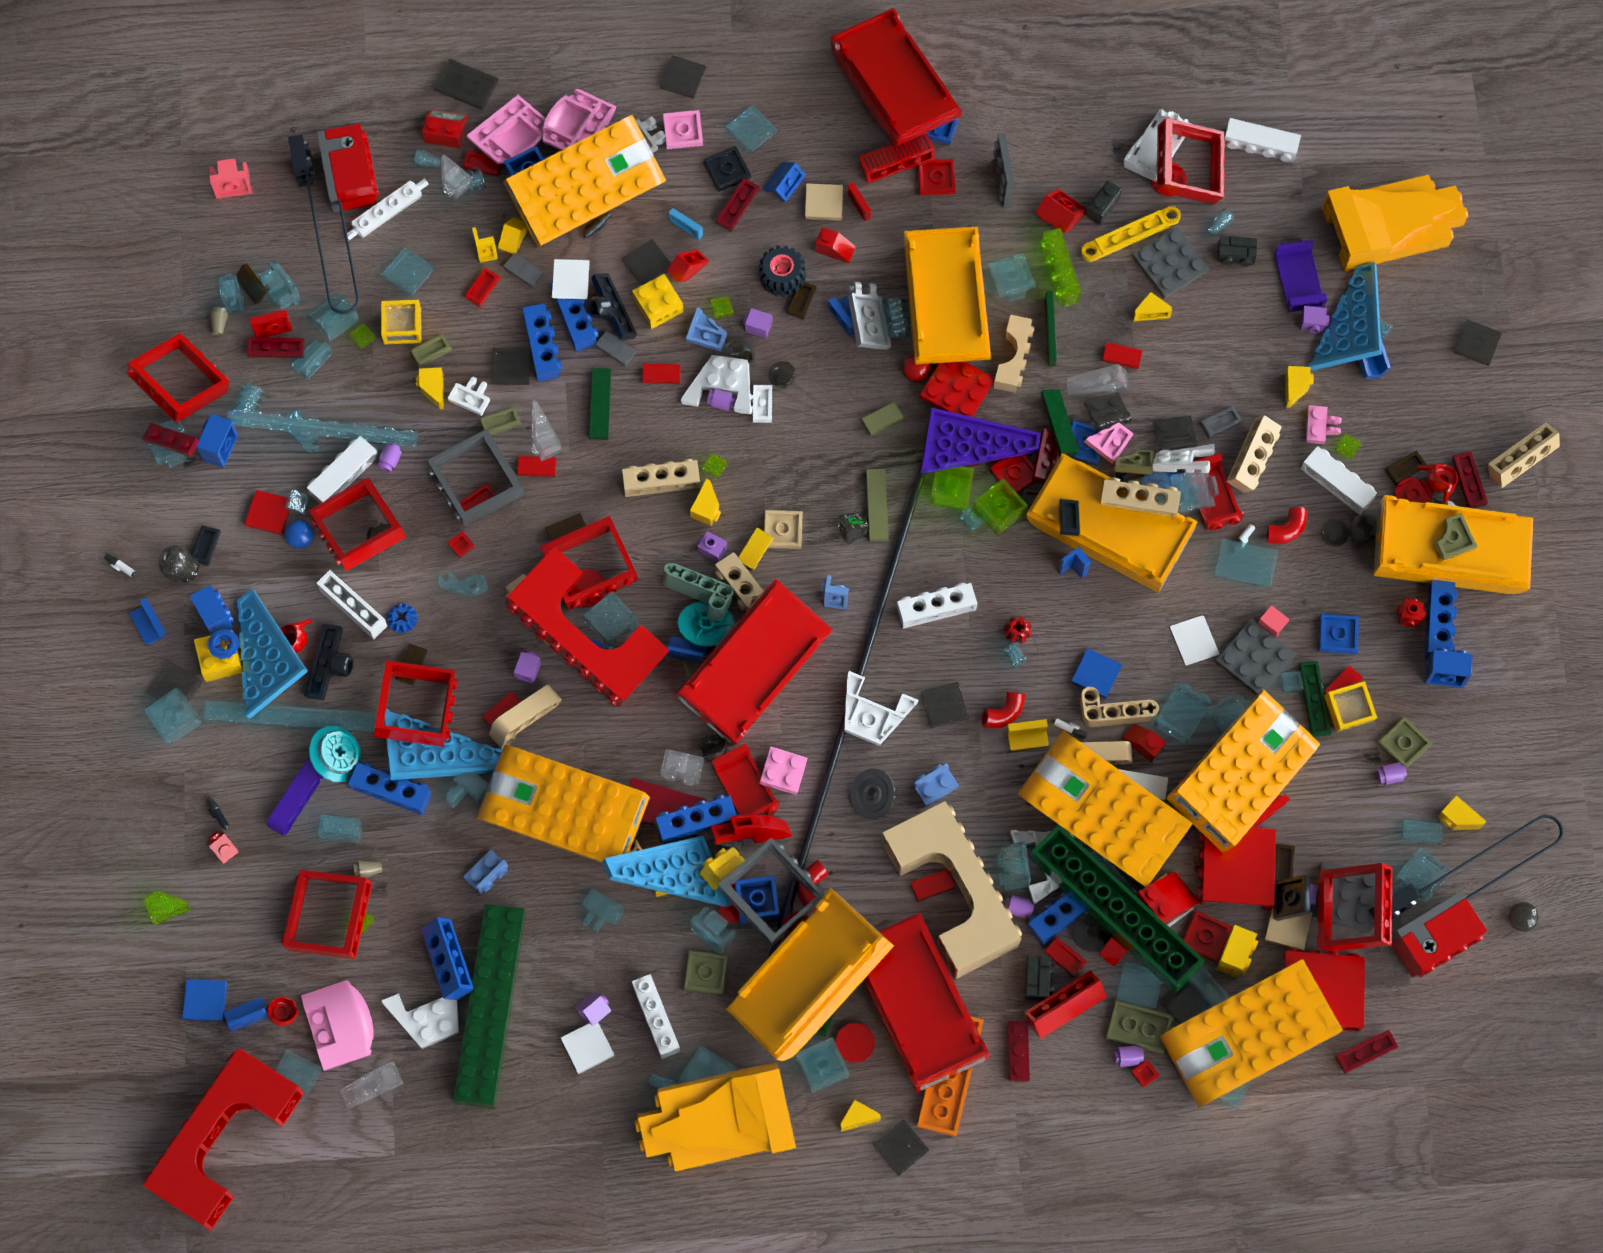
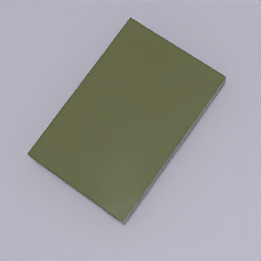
M1115 1000L1105 1039L1128 1046L1142 1047L1143 1050L1164 1055L1166 1047L1160 1036L1170 1030L1173 1016Z

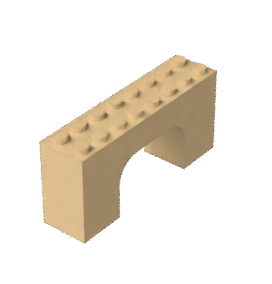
M946 801L883 832L881 843L899 876L930 862L944 865L952 874L970 907L971 917L965 923L939 935L937 946L955 979H958L1018 948L1022 933L1018 925L1014 926L1011 921L1013 917L1010 910L1004 908L1000 892L994 890L990 874H985L981 858L979 856L976 857L973 850L975 848L973 843L964 836V827L961 822L957 823L953 807L951 805L948 806Z

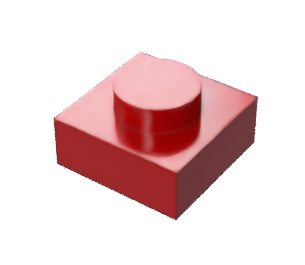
M463 531L448 541V545L459 558L475 548L472 541Z
M1146 1060L1131 1071L1142 1088H1145L1160 1076L1149 1060Z

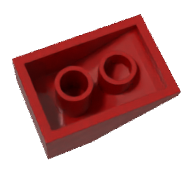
M1176 871L1151 883L1136 895L1167 925L1200 903Z

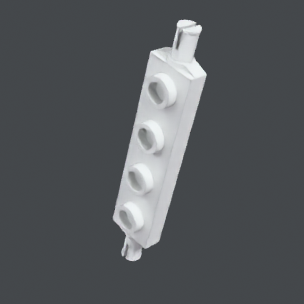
M424 178L417 184L410 180L353 220V229L347 232L348 240L357 234L364 238L421 198L420 190L429 185Z

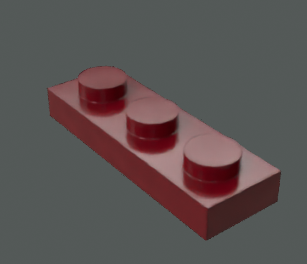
M743 178L716 219V224L732 232L760 190V186Z
M248 337L247 356L254 358H304L305 340L304 338Z
M154 423L149 424L142 437L146 443L189 457L192 456L199 443L197 437Z
M1045 428L1041 432L1032 476L1033 480L1044 484L1055 467L1058 454L1053 433Z
M1472 452L1453 455L1452 460L1468 508L1487 505L1488 501Z
M1008 1021L1009 1082L1030 1081L1028 1021Z
M1387 1030L1337 1054L1335 1057L1344 1074H1347L1399 1047L1390 1030Z

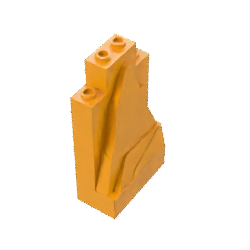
M1424 175L1366 190H1350L1349 186L1328 191L1322 210L1327 223L1333 222L1342 247L1339 258L1344 272L1367 263L1375 262V264L1448 247L1453 239L1451 228L1463 226L1468 218V211L1466 207H1463L1462 195L1460 191H1457L1456 185L1435 190L1434 181H1431L1429 175Z
M776 1062L658 1088V1095H654L656 1106L661 1107V1109L638 1114L639 1120L635 1121L637 1133L641 1132L643 1140H639L641 1152H646L647 1157L671 1152L667 1156L669 1166H674L675 1172L762 1151H771L773 1154L796 1148L780 1071Z

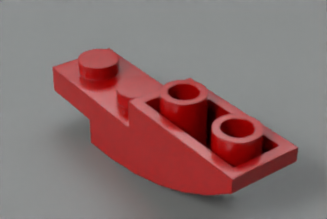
M764 815L731 816L730 823L711 826V834L715 844L752 838L755 844L766 842L770 838L777 840L792 837L787 821Z

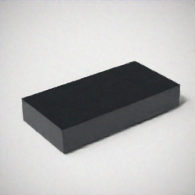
M1059 500L1060 535L1079 536V501Z
M201 526L190 558L191 562L205 566L210 565L221 534L219 529Z

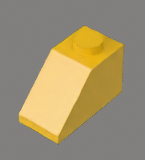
M1287 367L1285 372L1286 408H1290L1308 392L1310 385H1313L1314 375L1310 374V367Z
M442 368L419 369V375H416V387H420L421 394L440 410H443L444 385Z
M706 479L690 510V517L711 526L714 521L717 522L721 511H719V503L710 480Z
M1455 796L1438 816L1441 824L1452 830L1481 829L1487 822L1458 796Z

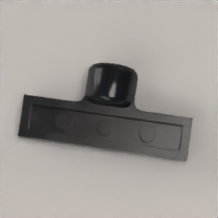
M609 273L594 274L591 280L599 296L592 297L588 301L587 310L589 315L593 318H608L619 340L634 339L638 334Z
M327 624L322 626L304 696L308 699L324 701L330 678L334 675L347 677L352 673L354 666L352 656L346 653H338L343 632L341 626Z

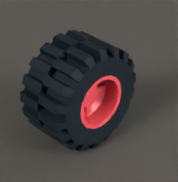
M785 245L784 248L776 246V249L770 248L769 253L765 252L763 258L760 259V280L762 286L767 289V292H773L775 296L781 294V297H785V294L790 296L793 295V291H798L799 285L801 288L803 287L806 280L804 258L801 257V253L799 251L796 252L795 248L791 247V249H788V246Z

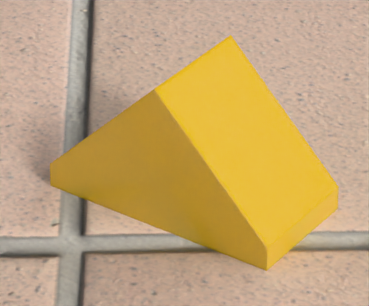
M513 217L504 224L498 246L499 250L512 255L517 253L528 231L522 220Z
M1150 292L1135 310L1133 321L1170 318L1172 307Z
M854 1100L840 1125V1129L842 1132L879 1122L881 1117L878 1112Z

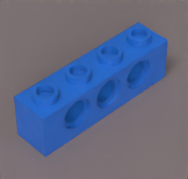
M550 280L551 290H553V280ZM555 298L575 351L594 346L597 343L596 337L599 336L596 327L591 326V316L588 311H585V300ZM573 310L579 311L577 314L571 313ZM579 326H585L583 330L577 329Z
M544 303L523 307L538 382L560 378L559 371L562 370L560 359L557 360L555 355L559 352L557 342L553 343L552 341L555 333L553 326H549L548 322L552 320L550 310H546ZM537 324H543L542 327H536ZM542 340L547 341L545 344H540L539 342ZM544 357H550V358H551V359L548 360V361L542 360Z
M1432 580L1429 585L1424 658H1429L1433 650L1438 648H1444L1451 652L1455 651V643H1452V636H1455L1456 632L1453 618H1456L1457 614L1454 600L1456 601L1458 596L1455 582ZM1439 600H1444L1447 605L1440 604ZM1438 618L1445 619L1446 623L1439 622ZM1437 635L1443 636L1445 641L1438 640Z
M357 763L348 783L351 790L423 816L432 795L427 785L419 782L414 784L410 782V779L390 780L389 771L384 769L381 771L376 770L373 765L368 763L363 765ZM373 777L378 778L375 784L368 783L369 779ZM390 784L396 785L392 791L386 790V787ZM407 791L414 792V794L411 797H404V794Z
M721 795L713 798L714 801L706 803L704 800L695 803L694 807L688 808L683 806L670 814L668 811L658 814L654 824L660 843H667L711 830L713 825L730 823V817L737 816L731 796L725 797ZM715 809L719 815L713 817L709 814V810ZM690 815H698L700 821L693 822L690 819ZM679 820L681 827H674L671 821Z
M1066 892L1059 896L1061 899L1056 903L1052 901L1046 905L1043 913L1040 915L1036 913L1029 919L1030 922L1027 928L1041 946L1087 912ZM1067 906L1070 912L1067 914L1062 913L1060 907ZM1052 918L1055 924L1047 925L1044 919Z
M436 917L421 930L443 998L458 1001L474 988L451 919Z

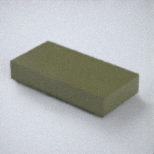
M442 333L411 349L410 353L420 368L452 351V348Z
M895 402L862 418V423L870 436L903 420V415Z
M515 406L479 419L483 431L488 429L491 436L521 425Z

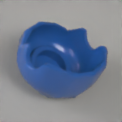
M303 520L291 522L285 530V539L293 548L303 549L308 547L313 541V528Z

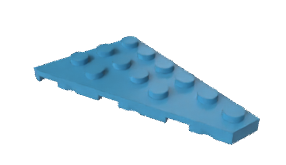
M1375 262L1356 266L1353 277L1348 283L1349 287L1345 295H1342L1337 305V310L1332 316L1333 320L1329 328H1326L1320 340V345L1315 350L1316 355L1312 363H1309L1311 371L1382 355L1377 266Z
M250 589L237 600L239 610L238 621L241 626L239 639L242 650L241 660L243 661V699L246 704V712L244 714L249 719L308 672L253 589Z
M386 709L385 726L440 733L441 729L432 727L429 723L418 719H411L407 715H399ZM451 732L449 740H445L444 747L386 739L390 780L494 773L502 752L499 748H492L485 743L482 745L471 741V738Z
M703 836L605 858L602 861L609 880L719 906L729 907L732 905L718 889L713 890L708 881H705L700 875V871L704 868L702 864L710 857L713 858Z

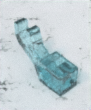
M301 411L286 412L289 434L306 451L311 453L320 451L319 445H312L313 442L319 441L318 436L305 433ZM299 424L300 427L297 429L293 428L292 425Z
M451 572L448 573V581H443L442 576L437 577L441 588L445 591L470 595L471 597L488 591L483 573L465 578L464 582L458 581ZM476 583V588L470 589L468 585Z

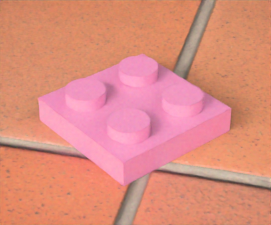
M699 110L663 114L667 149L703 146Z
M770 747L759 784L797 795L808 758Z

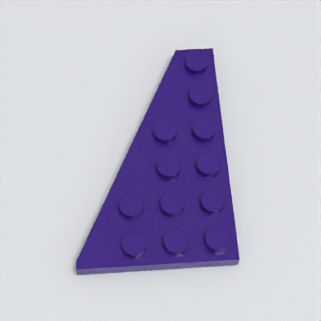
M931 408L920 473H929L1036 453L1039 449L1041 433Z

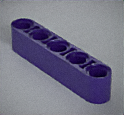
M308 757L267 821V827L283 836L289 832L323 779L315 771L310 757Z

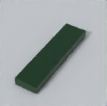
M1047 291L1044 299L1048 365L1055 366L1057 352L1053 291Z
M593 368L589 435V438L592 440H609L611 368Z
M1060 389L1042 390L1041 397L1059 456L1062 453L1065 455H1077L1079 450Z
M1319 662L1299 663L1298 667L1310 733L1313 737L1331 736Z

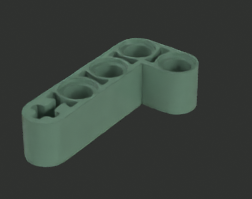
M675 563L665 565L662 584L665 587L707 603L706 615L709 620L718 622L724 618L732 602L733 588L730 585Z

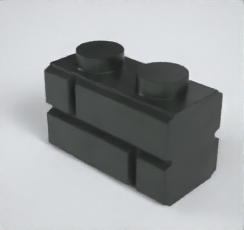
M1107 180L1103 188L1099 190L1088 205L1085 216L1101 225L1120 200L1122 189Z
M1220 235L1218 262H1222L1224 265L1239 263L1245 267L1255 264L1257 238Z
M1027 956L1024 988L1025 1000L1043 1001L1053 994V984L1050 983V976H1054V964H1051V958Z

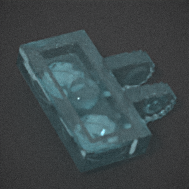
M593 888L581 904L582 907L590 911L585 917L583 925L588 926L594 915L600 917L593 928V931L596 933L605 921L616 926L626 911L624 907Z

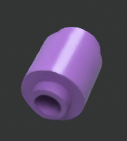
M715 389V391L710 390L707 404L713 408L729 411L730 408H734L736 397H733L731 392Z
M393 443L385 444L377 460V467L386 472H391L392 469H395L402 454L399 450L400 447Z
M1397 762L1381 766L1379 769H1376V774L1380 784L1388 785L1404 781L1407 771L1404 765Z
M1011 895L1010 898H1006L1004 908H1008L1013 916L1025 919V917H1031L1034 903L1030 902L1029 899Z
M1117 1047L1116 1051L1113 1052L1114 1063H1117L1119 1067L1139 1066L1140 1063L1144 1062L1142 1047Z

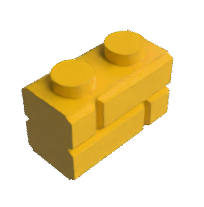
M734 847L728 850L723 848L715 855V859L710 857L702 864L704 868L700 871V875L705 881H708L713 890L718 889V884L745 861L742 856H739L738 851Z

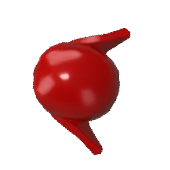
M1441 463L1417 466L1418 470L1429 471L1427 475L1429 487L1435 492L1444 493L1443 503L1446 504L1458 483L1456 471L1452 467L1442 465Z
M311 618L301 622L289 623L280 628L296 653L302 651L307 644V634L303 627L313 621Z

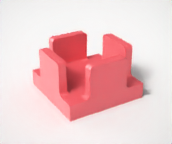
M235 159L218 161V174L215 173L214 167H210V183L216 199L253 193L246 162H243V171H237Z

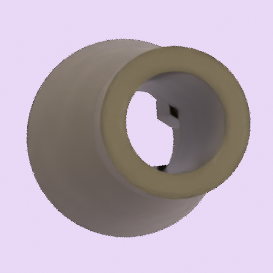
M213 307L210 312L213 335H223L228 317L226 308Z
M357 861V863H353L354 876L367 878L382 873L381 861Z

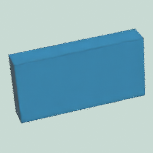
M674 208L671 209L669 212L670 222L700 240L703 236V227Z

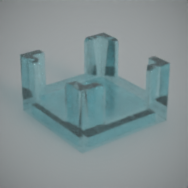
M613 591L583 615L585 624L590 629L593 627L601 635L604 644L609 649L617 644V638L628 628L633 631L639 626L638 617Z

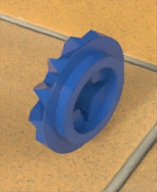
M399 603L396 606H392L390 611L387 612V623L395 632H408L417 623V613L414 607L408 603ZM397 613L401 615L406 614V622L403 620L397 621L399 619Z
M228 629L214 632L208 641L210 653L221 660L225 658L230 659L232 655L237 654L238 647H240L237 635ZM221 638H222L223 641H225L226 643L229 642V644H227V650H226V651H225V649H223V647H219V646H221V642H222V641H221Z

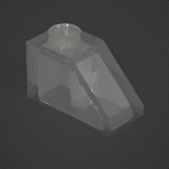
M443 154L441 156L443 190L448 196L458 199L472 185L471 176Z

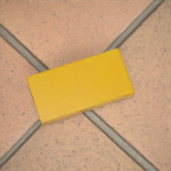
M756 528L738 558L743 564L755 570L774 538Z

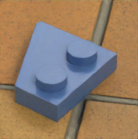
M697 307L686 342L721 352L727 332L717 326L714 320L708 318Z

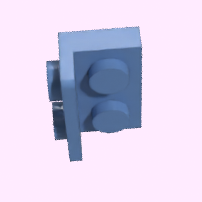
M827 575V581H823L821 599L824 600V607L847 610L849 588H845L843 585L831 586V575Z
M947 763L943 766L939 764L928 775L922 774L915 779L916 782L913 788L925 807L959 788L957 781L949 771Z
M490 850L463 878L481 894L483 891H489L493 886V882L506 874L508 864L494 851Z

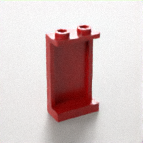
M1221 453L1193 461H1209V473H1201V469H1195L1193 473H1186V469H1183L1206 531L1211 529L1216 531L1224 525L1230 524L1232 526L1241 522L1244 513L1243 510L1240 511L1230 484L1226 482L1227 477L1222 467L1223 458Z
M746 743L712 760V767L727 795L731 796L733 805L739 815L767 814V816H770L778 811L779 802L775 799L770 788L759 784L762 774L753 760Z

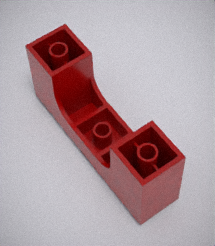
M554 546L507 596L505 602L506 609L512 615L516 614L521 618L520 622L526 628L531 627L535 631V636L541 641L545 640L555 654H561L564 657L563 661L570 667L574 666L581 678L592 682V687L598 693L603 692L611 705L620 707L662 662L670 650L642 625L620 647L613 650L601 649L565 618L560 608V601L580 581L583 571Z
M240 1048L230 1054L228 1064L225 1068L219 1070L216 1075L217 1080L213 1085L208 1086L204 1093L205 1097L201 1103L198 1102L194 1106L192 1116L189 1120L186 1119L180 1127V1133L177 1137L175 1136L171 1139L168 1145L169 1149L158 1158L157 1166L153 1172L150 1171L146 1175L143 1185L153 1194L210 1231H212L235 1197L227 1189L208 1178L203 1168L206 1154L228 1122L240 1111L253 1110L282 1128L305 1095L298 1085Z

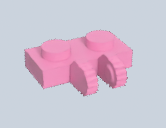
M1309 405L1307 411L1306 442L1325 444L1326 435H1340V428H1326V425L1341 424L1342 418L1335 416L1327 417L1328 407Z

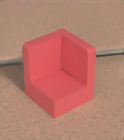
M1271 605L1260 618L1258 624L1276 638L1288 623L1289 618Z

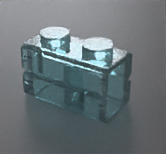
M227 274L218 279L220 296L227 312L233 313L245 310L243 292L237 276Z
M321 815L318 835L320 839L342 842L351 841V843L359 844L363 824L360 819Z

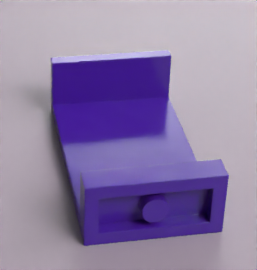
M1300 240L1290 244L1284 242L1276 247L1274 254L1288 313L1303 311L1304 306L1324 308L1326 305L1327 296L1326 293L1321 291L1312 254L1313 240Z

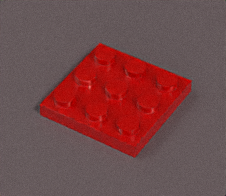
M965 361L939 363L919 398L940 410L973 417L993 385L995 378Z

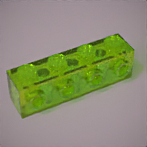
M1061 228L1043 232L1040 247L1045 253V262L1047 267L1050 268L1052 283H1055L1057 298L1060 299L1062 307L1079 303L1082 291Z

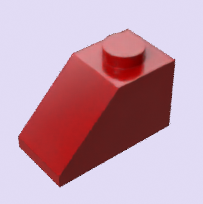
M821 227L815 242L816 253L846 263H850L856 246L839 232Z
M698 249L682 252L676 255L667 272L671 274L675 281L680 283L690 280L708 264L709 260Z
M1133 724L1122 737V740L1131 742L1132 748L1151 763L1163 751L1166 745V741L1152 730Z
M1112 936L1099 955L1107 963L1115 967L1128 953V950Z

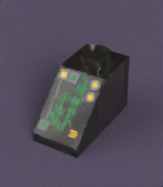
M858 512L839 516L838 531L847 545L867 535L868 522L864 517H860Z

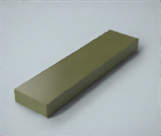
M867 469L869 542H888L885 469Z

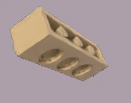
M1265 415L1254 419L1227 478V483L1243 493L1256 489L1260 474L1266 468L1265 463L1273 452V445L1280 437L1279 432L1282 426Z
M1545 422L1488 464L1489 478L1503 488L1560 447L1559 432Z
M686 459L677 463L668 461L660 465L647 464L644 467L629 466L626 469H622L625 497L700 488L697 460ZM678 472L684 473V476L677 477L675 474ZM660 474L666 476L664 479L657 478V476ZM640 477H646V478H647V479H646L645 481H643V482H641V481L638 480V478H640Z
M1110 477L1109 480H1104L1101 505L1177 517L1181 491H1177V488L1169 486L1166 489L1158 488V485L1150 483L1147 486L1139 485V482L1132 480L1125 483L1120 482L1118 478ZM1124 489L1128 494L1121 498L1117 495V491ZM1143 492L1147 497L1140 501L1136 498V494ZM1162 495L1166 500L1164 503L1159 504L1155 501V497Z
M734 552L715 564V576L720 582L723 581L733 588V595L738 600L737 605L742 611H746L761 594L762 588ZM733 574L739 576L736 580H732L729 577ZM748 589L750 593L744 595L740 591Z

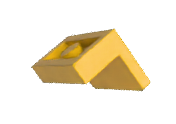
M476 227L472 228L480 263L498 259L494 237L478 239Z
M1047 719L1008 724L1007 734L1010 751L1048 747Z

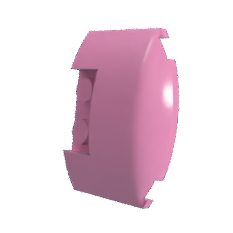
M580 89L574 90L575 94L565 95L550 110L543 126V142L562 151L608 126L616 106Z
M517 95L470 132L467 138L495 163L502 164L504 161L536 146L542 140L543 126L546 118L522 97Z
M348 980L301 995L324 1071L371 1055L372 1050H370L374 1038L371 1014L360 992Z

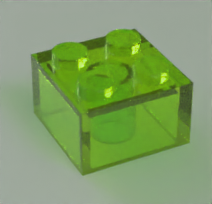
M961 466L935 471L930 506L967 511L974 468Z
M1003 478L974 501L973 509L992 531L999 536L1026 515L1028 505Z

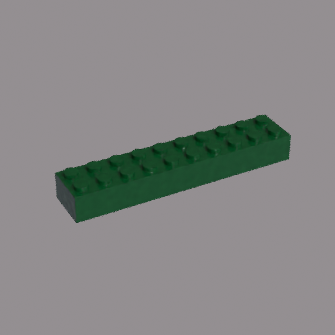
M1060 825L1031 851L1030 859L1174 994L1203 967L1204 959Z
M485 904L472 982L474 989L470 994L453 1099L456 1105L496 1109L526 912L523 908Z

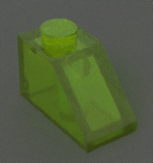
M153 892L147 896L148 898L143 899L154 925L192 910L187 901L164 892Z

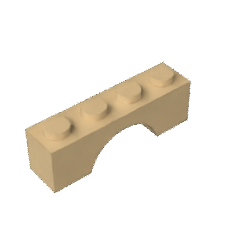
M1010 315L1005 339L1012 343L1016 350V355L1011 361L998 365L994 389L1016 393L1017 387H1021L1023 376H1020V371L1025 370L1027 361L1023 358L1024 354L1029 353L1031 343H1027L1028 337L1032 338L1034 327L1031 326L1032 319Z

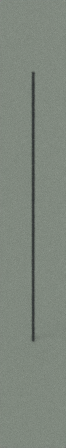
M922 462L856 674L860 676L864 675L924 481L926 473H920ZM845 711L798 859L797 866L801 870L804 869L845 737ZM794 875L776 932L784 926L782 920L788 917L791 912L799 883ZM782 938L771 947L768 958L780 946Z

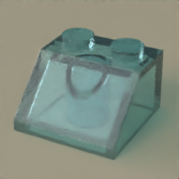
M335 293L331 296V303L336 309L348 310L353 307L341 295ZM328 299L307 314V317L329 342L359 321L356 310L348 314L335 313L330 308Z
M1026 841L1001 848L999 855H996L997 866L1001 867L1002 874H999L1000 886L1004 885V891L1028 889L1031 877Z

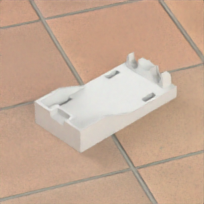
M1163 108L1158 111L1142 137L1133 145L1124 159V168L1155 182L1157 181V125L1165 118L1189 123L1188 119H1181L1179 114L1173 111L1167 113ZM1172 134V157L1185 137L1181 136L1178 140L1179 135Z

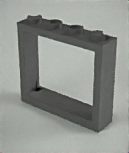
M488 429L427 460L429 464L427 470L431 478H436L438 490L440 493H445L446 497L444 499L449 508H454L455 512L453 514L458 522L461 521L464 527L525 495L522 485ZM485 443L511 488L464 512L439 467Z
M772 838L718 884V890L771 947L812 912L825 895L821 885L818 883L815 885L811 880V875L805 869L801 870L797 866V860L792 855L788 856L783 851L785 850L784 846L778 841L775 842ZM770 852L780 860L815 898L776 933L764 923L731 887Z

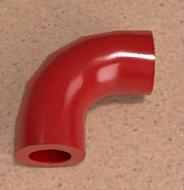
M1292 507L1288 510L1286 524H1269L1267 543L1287 544L1297 539L1305 529L1307 510L1301 507Z
M1007 691L1002 708L996 710L984 709L981 720L982 727L991 729L1004 728L1008 724L1014 723L1021 715L1026 694Z
M819 860L813 862L806 869L815 885L829 876V873ZM799 882L798 896L805 907L815 898Z

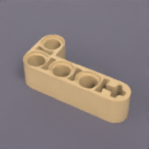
M550 685L544 686L498 717L492 724L489 736L501 749H503L504 745H511L517 733L557 707L562 700L561 697Z
M1094 687L1083 689L1080 697L1082 721L1088 727L1151 722L1155 720L1159 711V705L1154 700L1100 704L1099 693ZM1091 695L1094 697V700L1088 701L1084 696ZM1128 709L1133 710L1135 715L1129 716L1125 711ZM1112 711L1116 716L1113 718L1109 717L1106 712ZM1093 713L1097 718L1090 719L1087 714Z
M1081 742L1111 765H1127L1133 762L1131 742Z

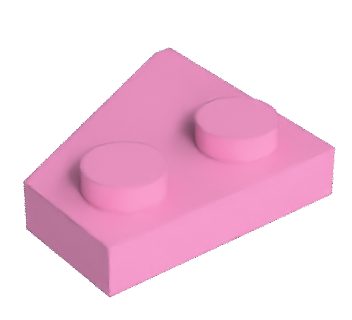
M1117 423L1088 437L1084 442L1112 464L1127 445L1133 433L1122 424Z

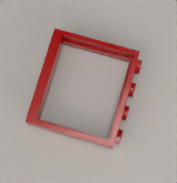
M1165 118L1157 125L1156 191L1214 205L1224 197L1225 192L1224 147L1226 142H1224V132L1170 118ZM1172 134L1211 143L1210 191L1172 182Z
M181 333L128 362L126 373L175 423L227 394L230 384L227 376L222 374L214 363L210 362ZM176 349H179L215 384L181 405L143 369Z
M369 477L309 510L311 515L309 520L314 529L318 527L317 533L322 541H327L325 545L330 554L334 552V560L337 565L342 564L345 571L406 538L401 525ZM369 494L390 528L343 554L322 520Z
M610 516L540 546L545 557L554 546L562 553L611 531L629 571L570 597L567 594L563 599L569 611L576 607L578 609L581 608L586 602H595L601 596L613 594L618 589L624 586H631V583L639 580Z
M386 660L374 737L444 747L445 740H449L450 729L447 728V723H452L453 712L449 710L450 706L454 707L456 695H452L453 689L457 690L458 679H454L455 670ZM392 676L448 684L440 733L384 725Z
M1384 863L1319 870V897L1317 900L1319 906V916L1317 917L1318 948L1327 952L1391 946L1392 867ZM1375 874L1374 936L1332 940L1333 879Z
M299 870V875L295 878V892L290 900V913L286 917L287 927L282 935V946L288 951L356 960L372 882L364 877ZM309 879L357 885L343 948L295 942Z

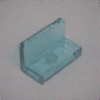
M314 340L304 351V358H297L291 365L292 369L309 380L332 355L331 347L325 342L321 344Z

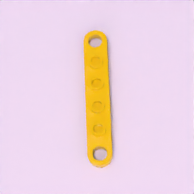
M1168 206L1163 210L1156 211L1084 244L1081 256L1088 262L1096 261L1176 225L1180 220L1181 213L1175 206ZM1172 212L1176 215V218L1170 220L1166 214ZM1087 249H1093L1095 250L1096 254L1089 256L1085 251Z

